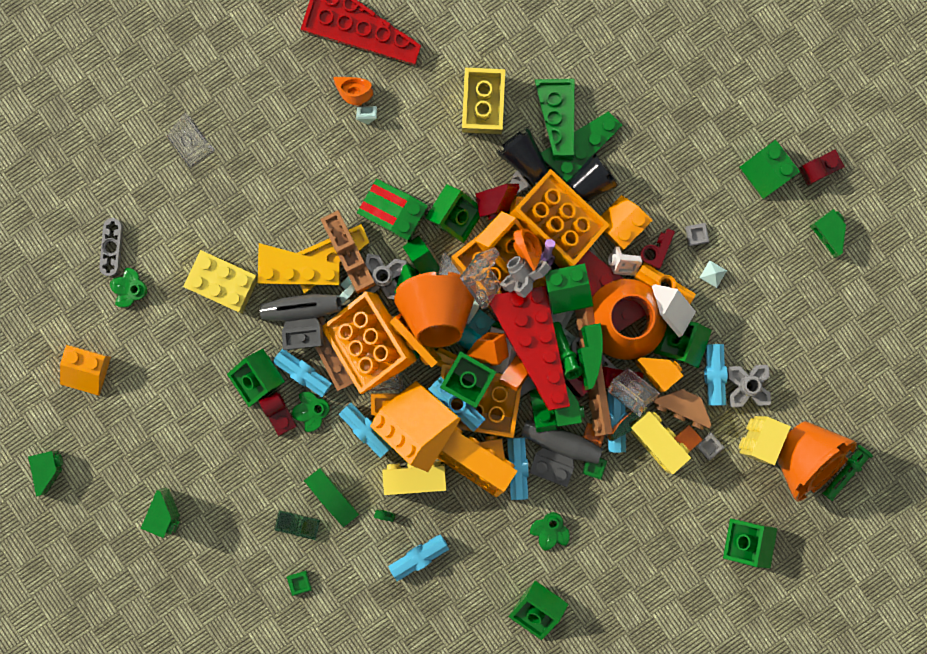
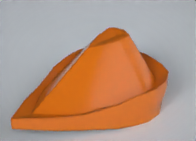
M333 77L337 90L347 103L359 107L372 98L373 89L371 82L355 77Z
M528 229L514 231L515 242L513 247L515 251L529 263L533 271L536 270L542 254L540 240Z

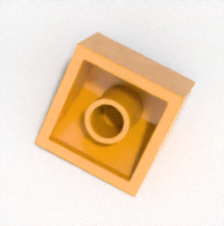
M622 195L601 215L609 224L603 234L615 246L620 247L621 252L653 221L639 206Z
M501 211L475 239V242L484 254L509 274L508 262L512 258L519 256L513 247L515 242L513 233L524 228L516 217Z
M66 345L60 363V385L100 396L111 357Z
M642 357L633 361L658 392H665L683 377L681 373L682 368L676 361Z

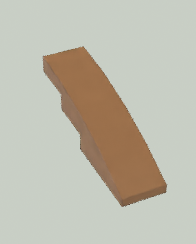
M337 210L321 218L320 220L357 294L375 286L376 284L340 212Z

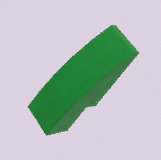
M601 323L581 328L585 347L578 349L577 352L580 366L583 370L582 377L585 390L593 389L601 366L603 352Z
M322 467L304 480L342 527H345L360 515Z

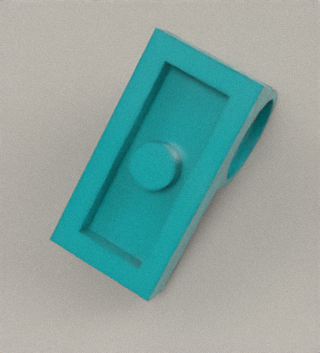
M479 309L470 323L465 326L463 335L457 343L469 351L473 344L487 333L491 325L496 321Z

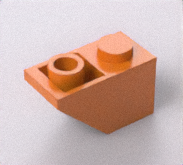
M487 332L473 344L466 355L480 363H488L491 366L500 365L503 360L509 357L505 334Z

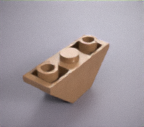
M679 389L652 400V403L656 405L655 409L664 413L668 410L674 413V418L685 422V419L692 421L693 427L703 430L704 427L708 429L711 427L702 398L684 389Z

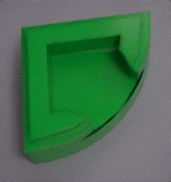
M377 509L374 514V518L394 522L396 517L395 513Z

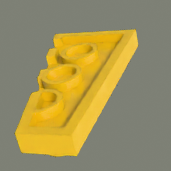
M362 224L349 229L359 252L370 244ZM330 238L298 252L301 255L335 263L340 266L343 265ZM316 285L300 286L304 294H306Z
M259 243L258 284L340 286V265Z

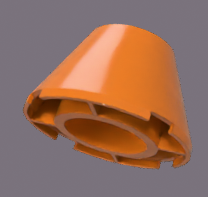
M428 272L413 276L402 282L396 289L394 302L418 343L426 347L441 348L453 345L461 339L476 298V288L469 278L461 274L448 272V275H436V272Z
M619 279L604 285L592 297L595 324L601 323L603 353L621 360L637 359L653 351L663 339L667 322L660 315L653 289L649 285L634 279ZM619 300H633L640 304L646 313V326L643 332L635 338L621 335L613 326L612 310Z
M807 421L794 427L787 434L777 459L793 498L799 502L807 498L805 494L810 490L815 493L847 462L848 458L846 455L849 451L854 452L857 443L850 438Z

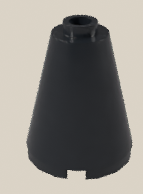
M525 127V133L522 134L520 131L502 145L504 149L502 151L498 149L496 153L534 184L539 182L549 169L530 129Z
M596 153L591 155L567 183L584 201L619 186L606 166L600 162V158Z

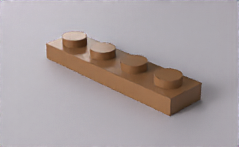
M324 317L318 318L323 326L326 323ZM323 332L324 346L315 348L336 390L340 391L354 383Z

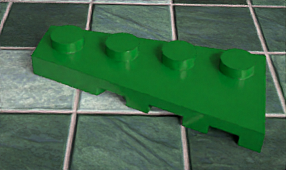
M534 79L554 158H574L575 79Z
M608 111L574 132V158H554L551 147L541 152L545 163L567 183L591 155L597 153L623 125Z

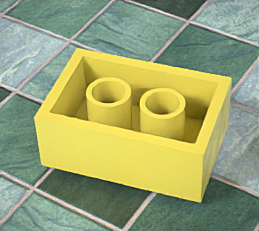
M465 68L462 132L502 134L505 69Z
M200 250L183 287L243 314L258 282V276Z
M644 411L628 425V430L667 473L673 475L691 459L688 455L690 451L683 443H677L674 439L676 437L674 432L669 427L666 428L661 425L662 419L655 412Z
M754 416V419L751 418L748 422L746 429L749 431L746 438L743 437L739 444L740 454L761 463L775 465L791 426L767 416Z
M440 460L434 462L429 472L411 466L409 463L407 464L408 467H400V463L388 464L387 468L382 470L384 495L447 490L445 464H441Z

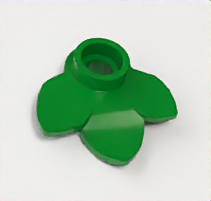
M125 268L123 277H116L110 282L111 290L118 294L115 305L118 307H129L135 300H140L147 294L145 283L140 281L138 272L131 268Z
M302 392L299 394L301 403L294 407L291 415L298 421H305V431L312 432L322 425L323 418L330 412V406L325 399L317 398L314 393ZM318 405L322 408L321 412L317 411Z
M550 512L545 515L544 519L536 520L530 528V534L539 536V545L544 551L553 548L556 543L567 546L569 543V530L563 525L562 516L556 512ZM554 520L557 524L552 526L550 521Z

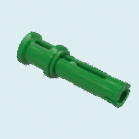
M553 322L561 364L565 369V377L567 379L578 378L582 375L583 370L577 363V355L571 350L561 323Z
M858 445L856 452L851 458H848L845 467L822 494L833 501L854 474L862 471V466L869 458L872 459L873 455L867 449ZM845 475V478H844V479L841 481V483L836 487V489H834V487L839 483V481H840V480L843 478V476Z

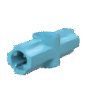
M724 344L707 345L706 366L704 368L705 384H707L708 406L726 405L725 384H727L728 373L724 359Z
M282 349L273 361L276 366L290 374L292 379L302 386L308 387L322 398L333 384L317 373L316 369L303 360L300 361L286 350Z
M440 376L428 390L458 415L461 421L474 432L483 423L485 418L473 406L462 401L463 407L460 410H454L451 407V402L457 397L440 388L444 381Z
M607 391L612 428L627 414L625 412V391ZM628 417L619 424L613 434H608V452H626Z
M352 402L339 413V416L353 429V433L380 458L392 448L370 427L372 421L365 417Z
M508 438V461L514 464V469L517 470V473L510 482L511 500L528 499L527 477H529L525 438Z
M440 534L425 544H420L411 549L404 557L388 567L396 581H399L413 571L424 568L432 562L431 560L450 548Z

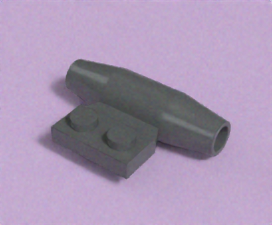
M309 294L285 297L262 304L260 306V316L262 320L285 322L282 330L283 350L324 346L323 326L318 318L341 311L342 303L339 295Z
M526 420L521 435L542 447L535 455L529 471L530 474L567 487L574 470L573 459L598 464L603 448L580 435L556 427L557 430L536 433L534 421Z

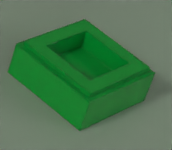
M600 458L598 464L585 462L582 474L602 480L608 460Z
M307 570L287 576L292 596L312 591Z

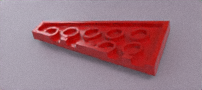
M310 0L300 29L302 32L413 66L416 65L421 49L420 44L397 30L386 20L380 18L358 0Z
M589 250L576 263V265L585 263L592 297L604 285L615 280L624 279L619 274H613L612 269ZM619 300L612 310L613 326L620 332L645 316L646 313L642 306L633 300Z
M546 286L533 288L525 298L518 296L515 291L485 296V300L490 305L494 316L499 321L506 337L523 363L527 374L536 386L548 411L570 407Z

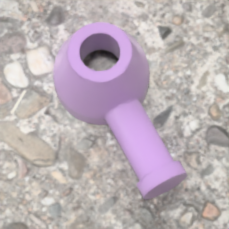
M552 239L545 241V249L542 250L540 260L547 262L550 267L555 262V256L552 254L555 241Z

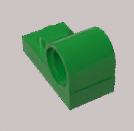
M537 389L529 390L536 433L557 430L554 411H548Z

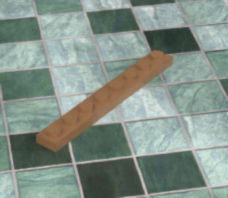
M593 307L575 310L580 348L585 347L581 328L595 324ZM601 363L593 389L588 390L589 408L593 419L592 428L595 436L613 434Z

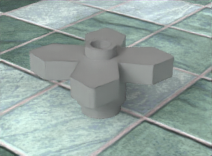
M367 254L365 264L372 273V278L376 285L365 291L376 293L382 288L386 297L394 300L396 294L394 291L397 286L394 279L400 276L402 268L407 262L394 259L387 266H384L379 255ZM382 274L387 275L386 281L380 280Z
M516 256L508 262L507 268L510 275L500 285L505 291H515L518 296L525 298L533 289L534 281L544 277L551 267L547 262L540 260L536 270L533 271L524 258Z
M755 365L749 374L741 366L727 367L728 380L738 386L729 394L730 407H743L749 397L757 406L771 405V393L762 387V383L769 377L768 365ZM748 382L751 384V388L749 390L747 388Z

